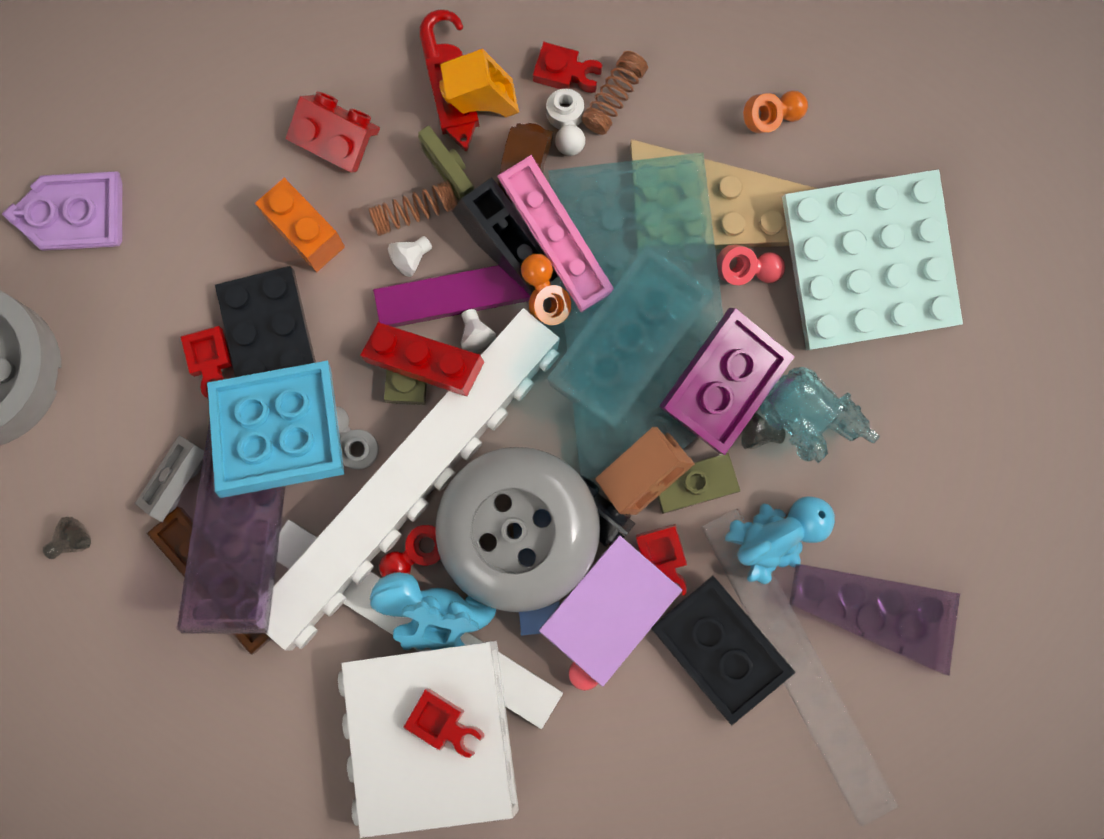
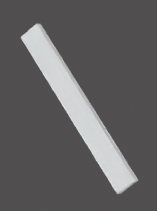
M287 520L266 552V555L290 569L318 537L293 521ZM371 571L360 584L357 585L355 582H352L342 593L346 597L343 604L393 635L396 627L408 624L412 619L384 615L371 607V590L377 581L381 579L380 576ZM464 633L460 637L465 645L483 643V641L470 633ZM414 647V649H416L419 652L431 650L430 648H424L421 650ZM498 651L505 707L542 729L563 692Z

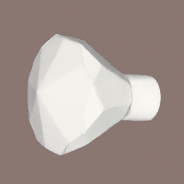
M422 236L415 242L391 243L388 246V253L395 267L403 275L411 277L416 271L422 255L431 250L432 245L425 236Z
M469 309L462 313V319L465 324L460 343L462 349L473 353L485 351L497 338L496 333L479 320L476 310Z

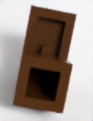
M517 123L516 127L511 126L499 174L532 155L543 173L545 161L552 146L554 131L546 130L534 123ZM498 180V186L501 188V190L503 191V193L506 195V197H507V198L509 199V201L512 203V201H511V199L509 198L508 194L506 193V191L504 190L503 186L501 185V183H500L499 180Z

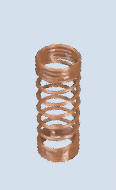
M623 52L620 59L616 62L617 68L611 70V76L606 78V84L600 87L601 93L595 95V101H592L589 108L583 113L581 117L582 122L591 131L600 135L607 133L612 126V120L607 115L611 117L618 116L617 111L613 107L617 109L623 108L620 100H628L626 92H634L631 84H638V78H642L646 70H648L647 62L636 52ZM617 70L623 78L613 76L614 71ZM621 71L635 78L636 82L625 77ZM612 78L617 86L608 84V80ZM616 79L626 83L631 90L621 86ZM607 87L613 95L604 93L603 88ZM610 87L620 91L626 98L617 95ZM602 95L609 104L598 101V96ZM606 96L617 101L620 104V106L613 104L606 98ZM596 103L602 111L593 108L592 105ZM600 104L610 108L615 114L608 112Z
M446 180V182L438 183L437 187L435 185L432 186L434 202L428 191L423 188L422 195L425 208L418 195L413 192L412 198L415 212L408 198L403 195L402 201L406 217L398 202L393 199L392 204L396 221L386 203L383 202L382 204L383 211L379 204L378 206L375 205V207L372 206V208L369 207L378 236L390 233L391 231L387 212L398 230L400 229L397 208L407 226H410L407 205L415 220L419 223L420 216L416 199L427 219L430 218L426 196L436 215L439 216L440 211L435 190L447 212L449 210L452 211L456 207L457 201L450 182Z

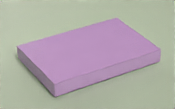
M619 535L538 631L603 687L676 599L682 589Z

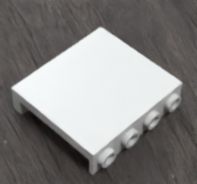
M497 641L341 663L342 671L338 674V688L341 696H345L347 711L343 715L342 727L345 738L350 739L351 756L347 760V774L350 782H354L356 799L352 802V819L354 825L359 826L360 838L512 819L516 815L519 808ZM425 689H431L463 709L464 713L458 721L460 724L477 727L484 733L485 736L482 740H478L471 734H466L464 737L465 747L475 752L474 756L471 758L461 756L455 750L453 743L448 740L443 749L439 751L403 728Z

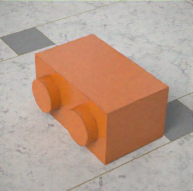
M285 177L255 202L265 219L316 272L345 248L337 231Z

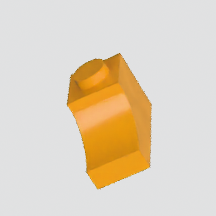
M483 48L440 64L443 80L440 81L442 96L447 103H451L461 113L490 111L501 114L505 118L519 113L513 79Z

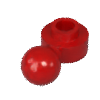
M420 525L415 527L406 538L405 551L402 553L393 551L385 554L379 563L381 577L383 578L388 574L398 572L410 574L411 566L415 563L428 566L440 561L441 558L436 543V526ZM425 537L433 539L435 544L434 549L429 553L424 552L420 547V542Z

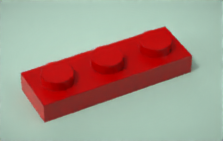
M380 322L377 323L360 354L362 359L368 364L466 397L484 364V360L479 354Z

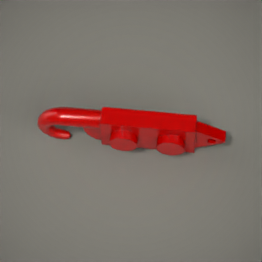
M438 9L430 12L423 18L420 24L419 36L443 135L448 134L466 152L468 151L475 127H480L477 111L461 113L451 103H447L444 100L440 90V81L443 80L440 64L461 57L463 53L455 45L437 44L434 35V26L440 21H450L459 31L463 29V24L454 12Z

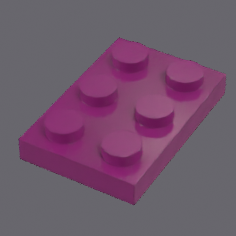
M729 308L659 407L715 451L726 455L794 359V356L738 309Z

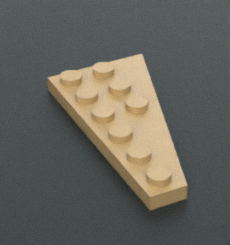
M631 139L630 142L637 253L724 249L732 244H738L747 248L790 246L782 196L789 193L818 189Z

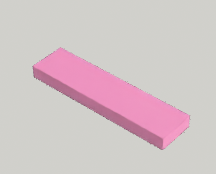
M532 155L497 176L499 182L543 253L551 261L553 269L579 311L582 313L615 293V289Z

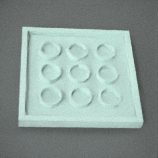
M939 169L789 193L782 196L806 350L963 325Z

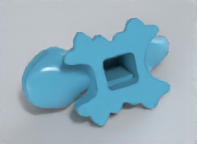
M802 497L791 506L786 518H784L786 514L783 510L773 509L770 505L764 503L760 506L759 514L753 517V523H742L739 520L731 522L730 532L725 535V541L741 545L737 552L738 560L742 565H751L747 580L749 582L758 581L765 585L772 580L771 572L775 571L777 566L781 568L788 565L793 568L799 567L801 562L799 554L803 549L802 542L800 541L808 543L824 541L829 537L834 528L835 514L829 503L818 497Z
M402 572L388 574L379 579L371 590L370 605L375 611L388 616L412 619L410 623L400 625L393 631V639L401 642V647L404 650L414 647L421 650L424 648L435 650L464 646L465 644L461 641L460 637L464 633L475 632L488 625L497 612V609L485 606L470 596H467L464 600L458 593L448 589L431 588L420 591L414 576Z

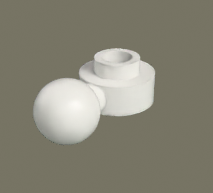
M557 90L547 100V119L552 126L559 129L555 137V144L559 152L566 156H574L580 153L585 146V135L577 127L582 122L584 101L581 95L574 90ZM561 104H569V105H571V106H569V107H561L560 105H561Z

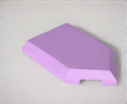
M118 171L43 175L30 186L31 190L16 205L12 203L2 213L9 222L17 227L42 251L118 247L122 243L121 176Z

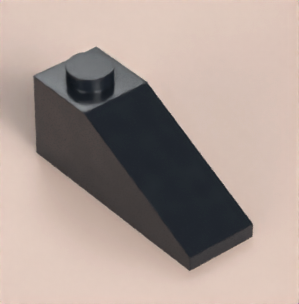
M491 177L464 196L452 212L474 242L531 296L535 286L528 284L523 279L521 265L529 255L542 254L545 256L521 215ZM554 269L549 280L550 283L558 277Z

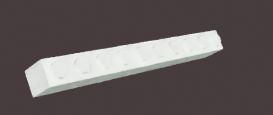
M523 308L481 354L484 364L468 396L448 391L247 617L284 650H293L296 646L299 649L304 648L318 630L314 625L324 614L329 617L332 616L344 603L346 597L342 593L352 582H355L357 585L360 584L372 571L374 565L370 562L379 551L382 550L384 553H387L397 543L402 535L398 530L408 518L414 522L429 505L425 499L435 488L441 491L456 474L452 468L463 457L467 461L476 453L482 444L479 438L488 427L494 431L508 415L505 408L514 398L520 401L526 396L534 385V382L531 381L532 377L540 368L546 372L554 364L560 355L556 351L560 338Z

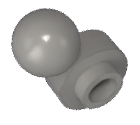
M336 406L343 464L352 469H365L371 466L379 454L377 440L367 431L360 429L351 430L349 428L347 412L343 408ZM355 442H361L365 447L364 454L360 457H354L350 452L351 445Z

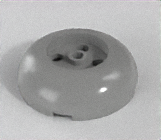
M502 448L485 453L472 460L451 480L441 498L437 511L436 543L447 573L468 596L485 606L507 612L533 611L550 606L567 596L588 573L595 559L599 544V514L587 484L576 470L565 461L548 452L534 448ZM500 494H506L512 500V506L507 512H500L495 507V499ZM539 509H545L551 515V522L546 527H539L534 523V513ZM515 522L521 526V536L518 538L510 536L511 532L507 531L510 523ZM485 533H491L496 537L497 545L492 551H485L480 546V538ZM528 548L534 551L536 561L532 566H524L519 562L518 555L522 549Z

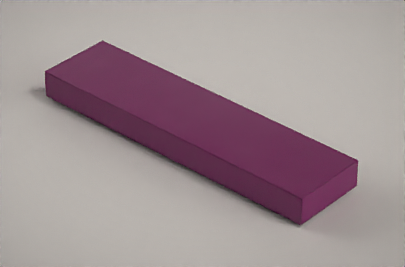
M499 265L373 289L379 322L392 327L460 315L469 309L481 311L527 302L530 299V295Z

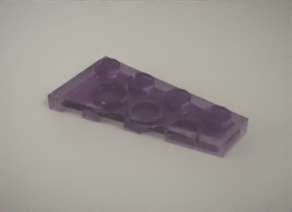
M795 565L789 605L938 673L950 675L960 599L959 593L808 565Z

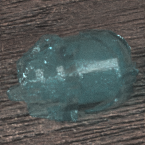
M797 367L789 370L788 374L783 375L779 382L774 385L760 405L762 415L766 416L767 422L778 431H781L783 428L788 431L791 436L788 442L792 446L795 445L797 447V455L806 462L815 460L819 464L828 455L827 442L822 435L827 428H830L849 441L863 437L869 442L875 443L880 438L874 430L870 429V421L861 412V407L855 405L850 399V393H846L839 398L831 388L825 385L815 371L807 367Z

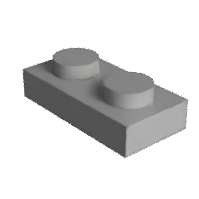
M179 435L135 504L149 516L163 522L166 515L177 507L181 498V492L188 481L200 471L203 458L207 452Z

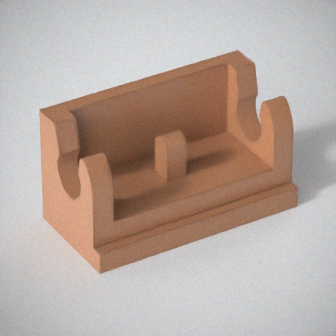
M652 427L598 475L595 480L619 514L637 515L695 463L668 432L664 435L658 427Z

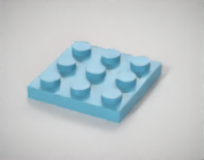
M328 360L207 382L215 492L219 498L345 475L332 372Z

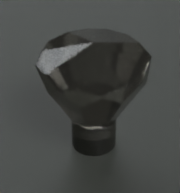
M755 412L740 433L741 444L744 449H755L769 442L782 444L786 432L784 428L770 425L762 416Z
M69 516L62 517L56 525L52 541L43 547V553L47 558L53 560L62 553L81 552L88 549L91 545L89 531L79 520Z

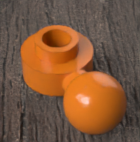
M788 91L780 99L772 93L757 94L750 97L746 102L743 118L746 126L752 132H772L780 126L783 119L794 122L803 118L808 110V101L804 94L799 91ZM759 109H760V111H761V117H760V118H759V115H758Z
M532 254L526 257L521 265L523 279L528 284L535 286V290L529 299L530 314L542 324L558 325L564 322L570 314V296L562 287L550 284L549 280L553 273L551 261L542 254ZM549 298L551 300V308L546 312L543 309V301Z

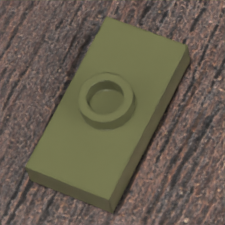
M430 125L418 132L421 150L445 182L446 180L450 182L454 195L460 201L474 190V185L463 172L466 168L463 160L455 149L450 151L446 149Z
M729 453L695 462L688 471L657 497L662 514L740 492L741 490Z

